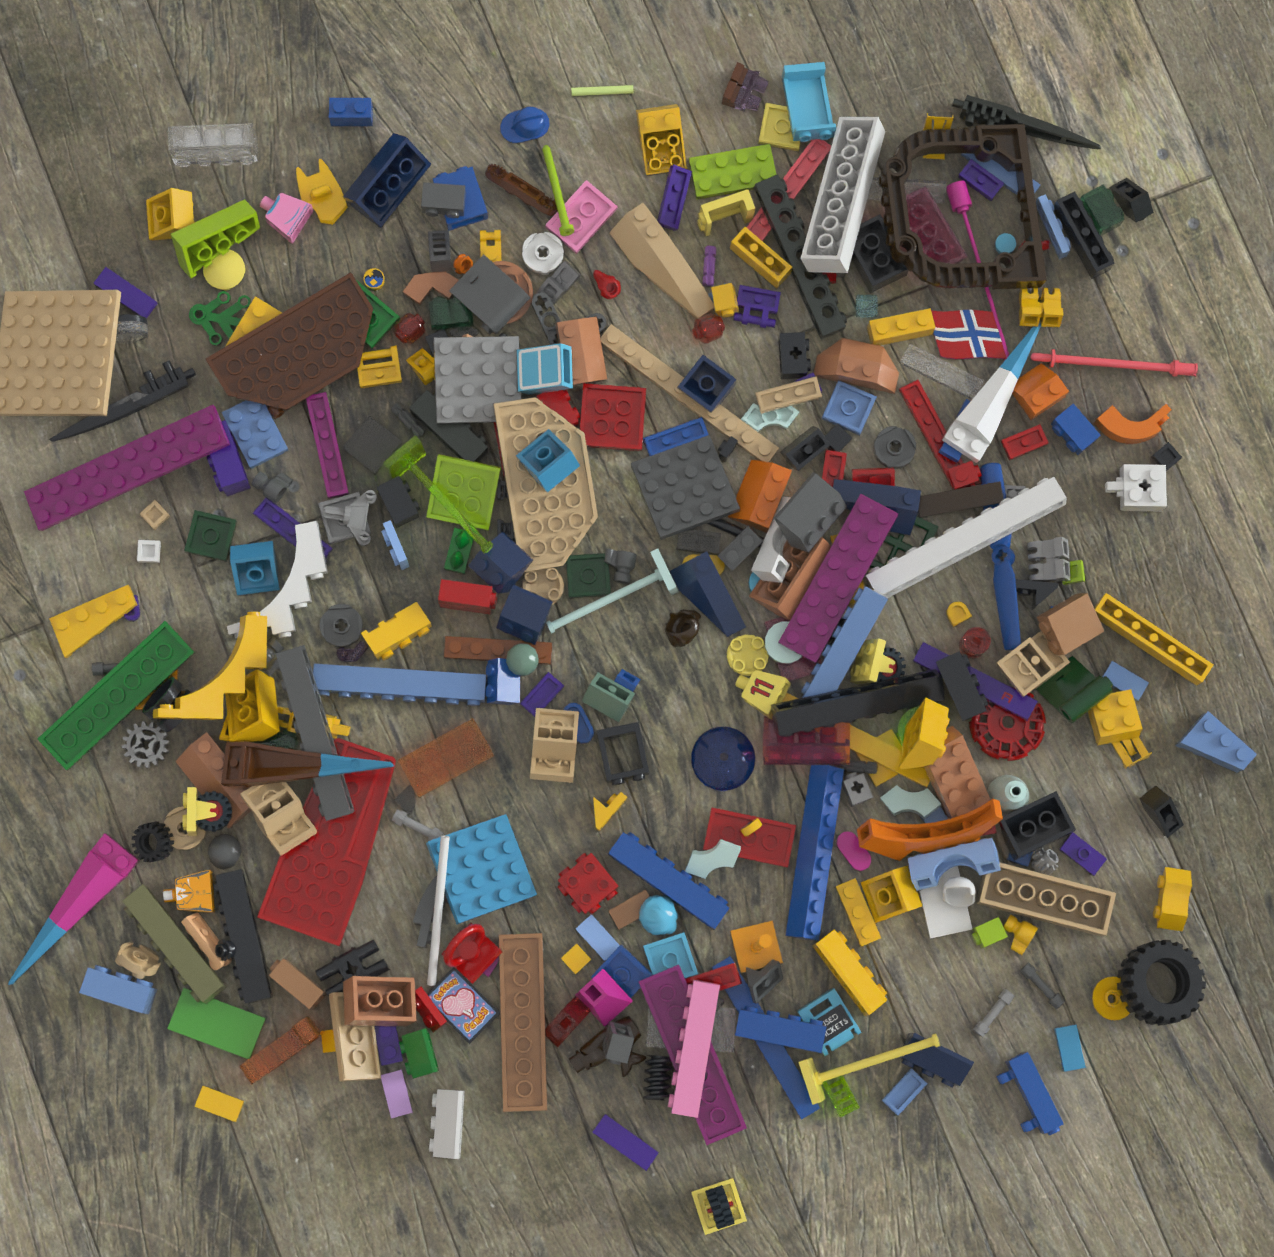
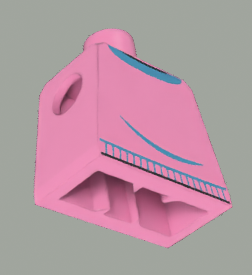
M280 193L275 201L265 196L260 203V207L268 211L265 215L266 222L292 244L313 213L311 204Z

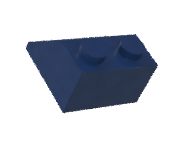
M702 355L677 388L712 413L734 388L737 379Z
M501 532L477 553L468 566L489 586H492L498 594L511 590L533 559L504 532Z
M513 585L496 628L525 642L536 645L545 627L553 602Z

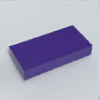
M548 672L520 702V705L535 717L536 708L545 709L564 688V685Z

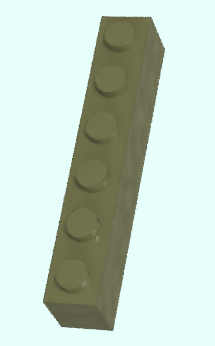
M142 884L123 900V903L126 905L123 908L131 918L135 917L138 920L139 924H137V927L144 935L147 933L153 939L150 941L151 945L156 951L159 952L161 950L166 957L163 959L171 969L173 967L176 968L179 972L177 975L178 979L183 985L188 984L191 987L192 991L190 994L198 1003L202 1001L207 1004L227 988L147 886Z

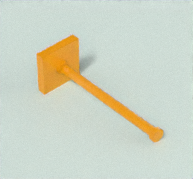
M773 921L730 931L740 973H745L746 967L753 970L764 968L773 959L779 961L780 964L783 963Z

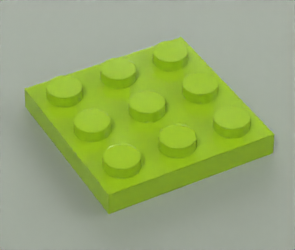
M438 454L426 517L489 530L501 467Z

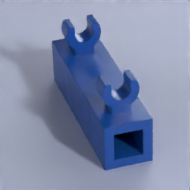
M1023 1052L1005 1061L1009 1070L996 1077L1000 1084L1014 1079L1033 1117L1020 1124L1023 1132H1029L1038 1127L1040 1133H1047L1050 1136L1060 1131L1059 1126L1064 1123L1029 1053Z

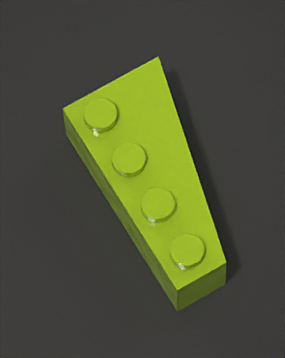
M244 199L171 233L180 267L192 279L197 275L196 271L203 266L207 268L212 264L211 260L220 254H226L233 244L241 243L260 229L257 212Z

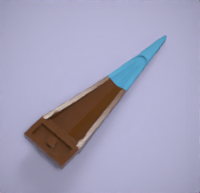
M246 741L226 742L221 784L224 786L251 787L388 768L395 765L386 761L335 756Z

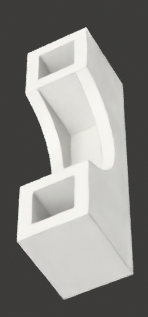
M782 497L774 517L791 497ZM774 518L751 571L762 581L782 583L790 565L783 557V547L787 539Z

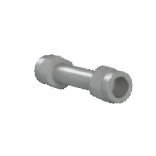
M398 809L392 818L396 825L401 827L403 824L429 837L428 841L439 838L444 834L436 827L431 829L407 817L408 813Z
M1004 988L998 995L999 999L982 1021L977 1022L972 1030L983 1038L990 1030L989 1026L1005 1005L1011 1003L1015 996Z

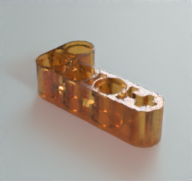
M307 1016L239 1067L251 1085H253L323 1034L312 1018Z

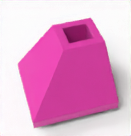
M604 969L575 994L604 1027L633 1001Z

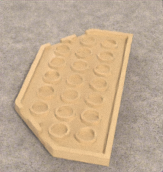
M536 397L495 403L493 407L515 543L533 559L525 572L563 566L598 518L585 434ZM549 429L572 451L580 467L549 492H546L535 481L516 455Z

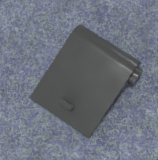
M484 254L449 290L451 294L483 323L481 327L489 335L492 332L496 335L530 299V296Z

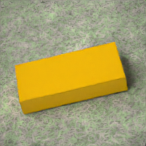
M202 1086L194 1107L237 1122L244 1101Z

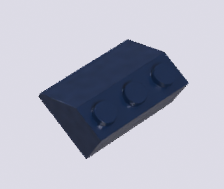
M909 1033L903 1046L927 1038L916 1033ZM941 1045L939 1047L932 1046L899 1057L903 1059L902 1064L910 1068L917 1066L922 1069V1074L931 1078L936 1075L942 1078L941 1083L951 1088L954 1085L960 1086L974 1064L973 1061Z

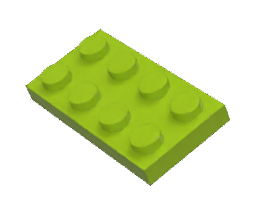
M770 144L689 158L696 200L737 193L747 189L754 190L753 188L756 183L777 175Z

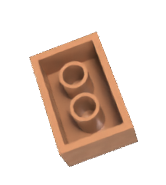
M352 976L343 982L345 1025L408 1026L417 1021L414 978Z

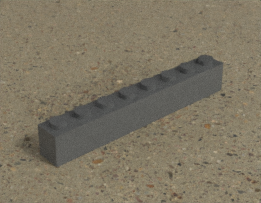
M305 645L275 653L277 657L274 659L278 671L281 670L283 677L281 685L284 692L287 691L289 697L287 705L289 711L294 713V728L296 733H300L301 751L338 756ZM344 774L313 778V791L316 796H319L321 803L319 804V811L322 817L325 816L326 821L351 814L355 811Z

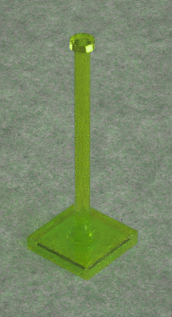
M416 435L413 436L383 462L389 476L392 479L397 476L401 477L410 470L481 546V551L487 553L493 547L491 541L488 542L416 465L427 454Z

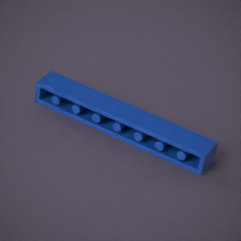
M811 765L785 936L819 941L844 769L830 765Z

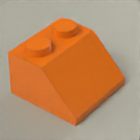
M1040 363L1018 378L1012 395L1030 420H1033L1064 399L1069 390L1056 373Z

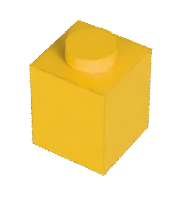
M732 283L711 287L715 312L718 316L727 318L739 312L736 291Z

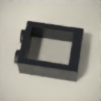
M639 722L596 730L607 783L611 782L612 786L625 783V779L633 778V781L646 779L645 775H649V768ZM635 734L642 768L611 775L604 740Z

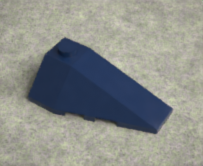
M707 551L669 571L679 591L727 637L746 628Z

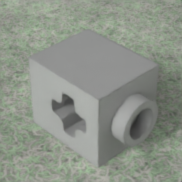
M857 772L845 776L846 780L842 782V786L850 807L873 798L864 774L858 775ZM854 783L856 786H861L859 793L851 790Z

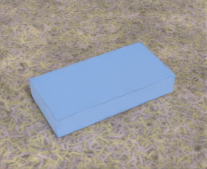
M590 915L576 928V931L604 961L620 946L593 915Z

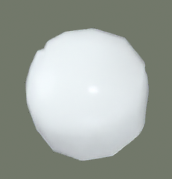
M953 877L947 880L943 886V900L945 903L955 907H968L974 904L976 890L974 884L969 879Z

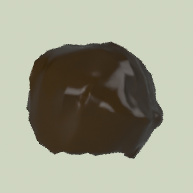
M686 609L680 610L678 613L669 614V621L665 624V633L673 647H684L698 634L701 615L695 610Z

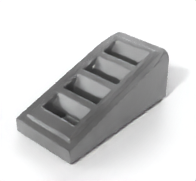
M449 230L428 231L431 272L451 271Z

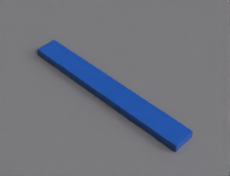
M730 956L711 968L716 969L734 963ZM738 970L742 984L724 989L737 1012L739 1013L740 1009H745V1006L758 1008V1012L764 1013L758 1003H753L750 988ZM754 1040L800 1119L802 1120L820 1109L818 1103L812 1105L805 1081L783 1045Z

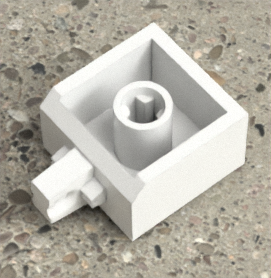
M1123 464L1120 468V477H1117L1116 481L1105 483V493H1117V497H1120V510L1161 512L1167 507L1166 465ZM1140 485H1143V487L1146 488V490L1143 491V488H1141V487H1139V486H1140Z

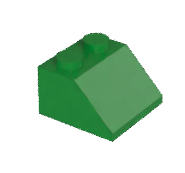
M425 1028L402 1035V1041H399L402 1054L406 1053L408 1062L405 1063V1068L408 1076L412 1075V1078L415 1079L439 1072L429 1030Z

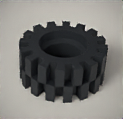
M157 821L138 826V829L134 831L136 835L132 836V840H135V843H132V847H136L134 853L140 854L138 856L140 860L144 859V862L151 863L169 857V852L173 851V847L170 845L174 844V840H170V837L174 836L173 833H168L171 829L165 827L166 824ZM150 834H153L157 840L156 850L150 847Z

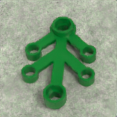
M221 291L218 293L217 298L207 305H194L189 311V318L194 324L202 325L209 335L210 343L218 346L223 342V337L216 333L209 321L218 322L228 339H230L234 332L230 325L238 326L242 319L231 316L250 306L251 299L248 296H240L238 302L220 314L211 313L221 304H228L231 300L229 293ZM226 294L228 298L226 301L222 302L220 297L221 295ZM243 298L248 299V304L245 306L241 304ZM197 311L203 312V316L201 318L196 317ZM215 335H218L220 338L217 343H214L212 340Z

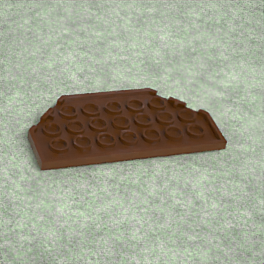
M350 272L207 357L205 360L228 396L288 410L360 366L373 307Z

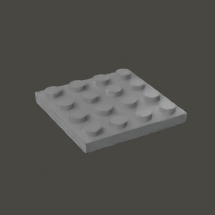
M519 336L446 337L433 339L436 424L496 422L493 404L521 400V392H518L517 375Z

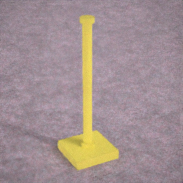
M935 1033L930 1038L822 1073L817 1072L812 1057L803 1059L798 1063L812 1105L826 1099L822 1088L824 1081L932 1046L939 1047L940 1042Z

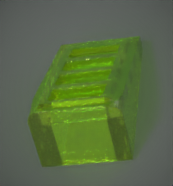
M843 1075L838 1077V1081L828 1085L827 1081H824L822 1084L840 1118L860 1108ZM842 1084V1089L832 1093L831 1089ZM846 1092V1097L839 1101L836 1100L835 1097ZM850 1100L851 1105L843 1109L840 1108L839 1105Z

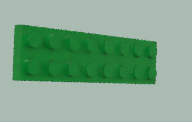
M164 621L37 739L68 771L194 655V650L167 621Z

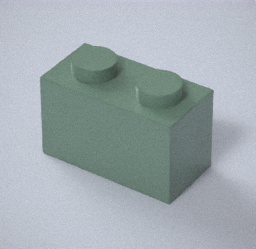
M597 673L590 683L582 702L609 718L620 722L635 693L606 676Z

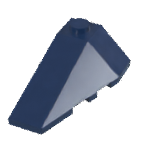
M839 479L833 480V488L840 493L847 506V510L851 511L860 494H863L898 513V517L889 532L911 535L919 509L921 490Z

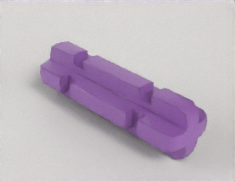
M706 246L703 275L705 276H703L702 284L706 287H712L714 285L716 247Z

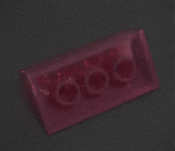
M924 186L906 195L910 230L921 239L923 253L938 262L950 264L960 263L968 257L927 187Z
M764 716V765H850V723L841 722L833 727H818L811 732L800 731L792 736L784 737L779 736L775 731L773 720Z

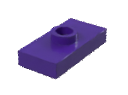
M1071 833L1059 848L1062 853L1092 876H1095L1107 860V858L1075 833Z

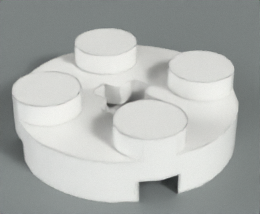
M534 233L523 244V261L527 268L535 273L548 275L558 269L563 261L564 250L562 243L552 233ZM540 249L543 251L544 249H547L548 256H543L542 258L539 257L538 250Z

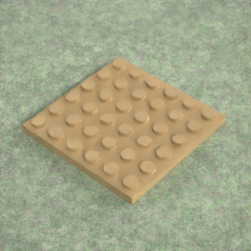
M119 290L5 291L0 328V416H107L121 292Z

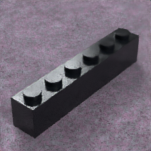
M239 869L215 875L216 881H213L215 893L220 894L221 898L218 907L220 914L225 915L226 923L223 924L226 937H230V941L235 946L233 957L236 966H233L235 979L240 980L241 987L238 988L239 998L241 1001L244 1000L245 1004L273 998L244 870Z

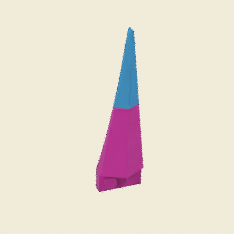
M104 833L85 857L8 985L13 984L67 931L120 884L140 860L111 836Z

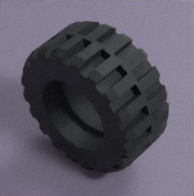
M1156 940L1142 944L1137 949L1131 950L1127 954L1128 958L1123 959L1120 964L1123 969L1119 970L1117 977L1121 978V983H1117V989L1121 990L1123 995L1119 997L1122 1002L1128 1004L1126 1009L1129 1013H1136L1135 1018L1139 1021L1145 1020L1146 1024H1157L1158 1026L1172 1024L1189 1018L1191 1012L1197 1011L1200 1007L1198 1002L1203 1001L1205 996L1201 992L1202 989L1206 988V982L1202 981V976L1205 975L1204 969L1200 970L1198 965L1201 962L1197 957L1193 958L1191 956L1193 952L1189 948L1182 949L1183 944L1178 942L1172 943L1171 940ZM1159 962L1166 965L1174 974L1176 992L1173 999L1168 1003L1157 1001L1147 988L1146 975L1153 963Z

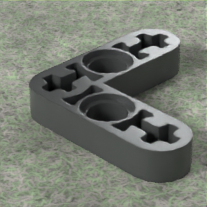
M540 292L533 296L531 304L549 344L552 345L557 335L556 326L547 327L544 324V319L547 316H553L556 323L561 321L550 297L546 293ZM539 297L542 300L546 299L544 304L546 311L549 308L551 309V311L545 312L542 316L539 314L543 312L542 307L535 304ZM594 313L585 317H597V321H602L599 333L604 330L606 318L602 314Z

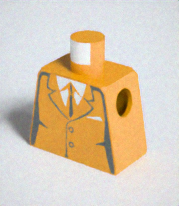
M206 870L176 878L175 889L163 890L164 902H176L177 910L215 913L212 871Z

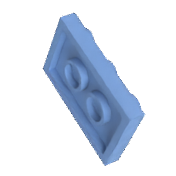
M245 400L222 412L250 469L288 451L266 405Z

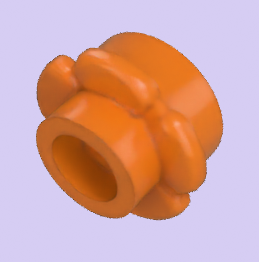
M465 254L458 255L453 263L455 272L458 274H465L473 266V261Z

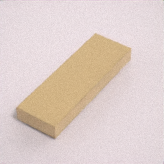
M817 376L755 393L761 414L822 398Z

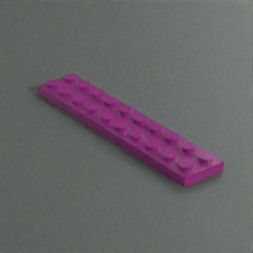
M210 405L24 491L38 530L43 531L225 448L230 443L216 407Z

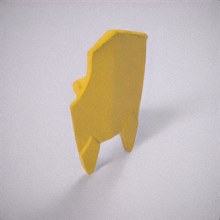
M319 159V173L308 177L297 167L296 175L301 200L312 205L320 223L333 225L348 206L332 172L322 159Z

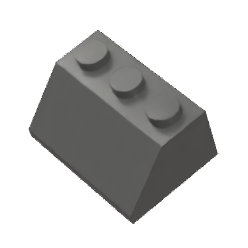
M813 472L777 513L774 519L790 546L809 553L847 506L840 493Z

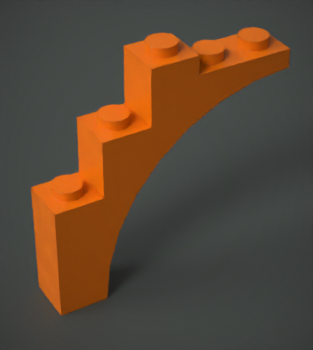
M991 799L981 807L966 814L933 823L896 824L870 818L857 828L860 848L901 861L913 850L927 854L938 849H945L946 847L951 848L959 844L976 842L980 840L981 835L1001 821L1003 817L1000 801Z

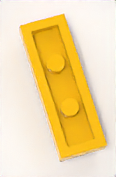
M856 878L835 886L860 947L881 939Z

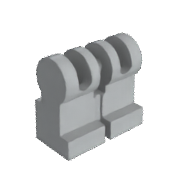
M1056 537L1051 540L1027 543L1028 550H1037L1036 553L1028 555V560L1038 562L1047 560L1044 564L1035 563L1028 566L1029 571H1039L1037 574L1030 575L1029 581H1071L1070 562L1065 560L1069 559L1067 539Z

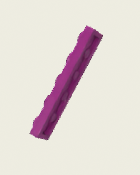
M327 393L314 394L308 397L306 401L327 497L331 499L349 495Z

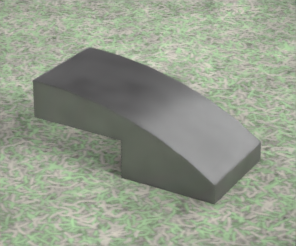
M564 261L535 293H546L554 305L579 279L581 274L567 261Z

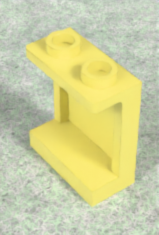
M747 189L701 205L700 213H698L699 219L697 220L700 232L704 231L705 236H709L712 222L741 213L745 224L751 222L754 217L755 206L749 190Z

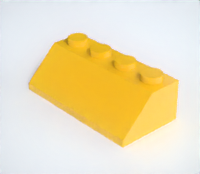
M834 929L812 945V947L862 1014L868 1016L887 1001L885 997L887 992L881 984L876 985L871 979L874 975L867 966L863 968L858 960L861 958L853 948L850 950L845 944L847 939L842 932H836Z

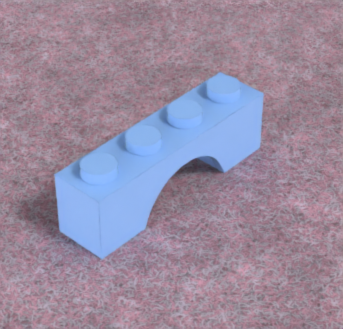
M993 838L980 839L976 842L959 844L955 847L938 849L935 852L917 854L914 857L908 858L911 881L916 891L937 886L943 873L955 866L971 867L979 875L1001 871L998 852Z

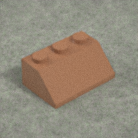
M597 317L555 323L558 344L571 346L573 385L606 380L607 375Z

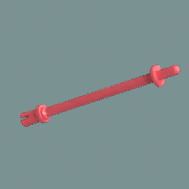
M1051 349L1050 354L1032 353L1030 356L1032 361L1049 362V367H1054L1055 363L1138 369L1169 372L1172 377H1177L1178 375L1196 377L1198 370L1197 363H1181L1179 360H1173V362L1167 364L1057 355L1055 349Z

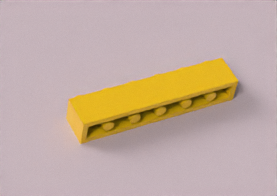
M1107 593L1100 598L1094 607L1100 622L1196 686L1204 681L1214 665Z

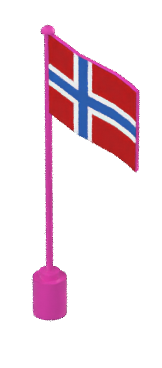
M957 181L945 187L952 211L963 216L976 262L981 263L966 214L969 211V207L972 206L966 182ZM989 287L984 288L992 312L980 310L942 312L931 310L935 324L933 334L940 357L957 360L983 357L1007 359L1009 352Z

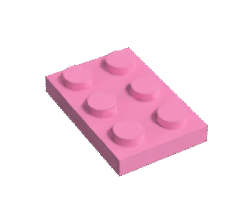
M586 180L565 203L569 224L573 225L574 233L569 236L560 235L559 228L561 227L558 211L546 223L545 228L577 254L614 214L618 206Z

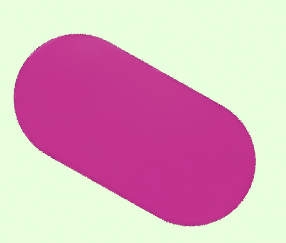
M848 831L841 833L836 840L838 850L854 870H866L871 864L869 852L859 847L858 838L854 833Z

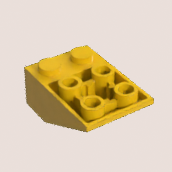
M674 104L636 110L646 175L669 172L670 166L673 164L687 169L679 106Z

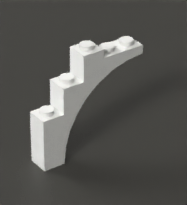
M317 521L295 525L297 544L290 576L275 599L260 611V616H267V632H269L268 628H271L272 634L274 636L278 635L279 639L290 637L291 632H296L291 606H294L295 609L308 607L307 603L312 602L307 577L315 580L323 578V574L328 573ZM240 622L227 626L228 634L230 636L234 635L235 639L238 637Z

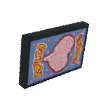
M455 967L427 993L446 1021L469 1044L500 1014Z

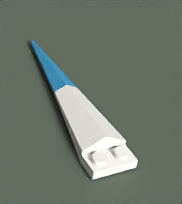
M1041 318L1038 327L1033 326L1002 365L953 421L942 441L975 463L980 461L994 437L1041 327Z

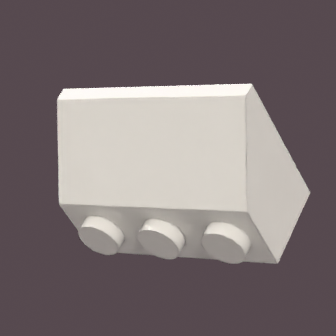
M437 1089V1094H433L432 1107H436V1116L431 1117V1129H434L435 1132L434 1138H430L429 1152H433V1157L459 1159L461 1156L465 1091Z

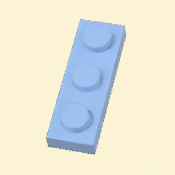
M1045 194L1037 198L1036 208L1058 258L1061 259L1067 257L1071 245L1069 239L1064 237L1062 233L1063 227L1060 219L1055 217L1052 201L1048 200Z

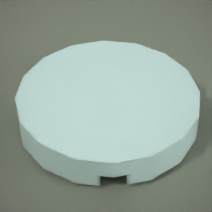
M790 621L774 624L768 630L765 637L767 654L774 661L782 664L794 663L802 657L778 643Z

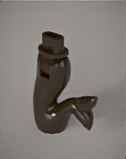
M630 1016L615 1022L631 1027L634 1036L633 1045L642 1036ZM607 1027L587 1041L579 1050L575 1051V1055L569 1058L577 1073L585 1068L588 1071L590 1067L599 1066L607 1060L602 1047ZM631 1048L628 1063L621 1062L620 1064L622 1077L629 1074L632 1065L642 1063L647 1057L632 1052Z

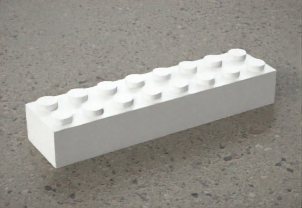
M839 117L801 255V260L808 272L848 273L885 135V129L879 117Z

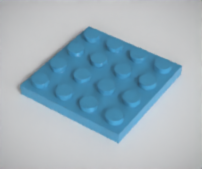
M506 814L446 835L450 839L444 893L456 924L537 895ZM441 837L426 842L437 872Z

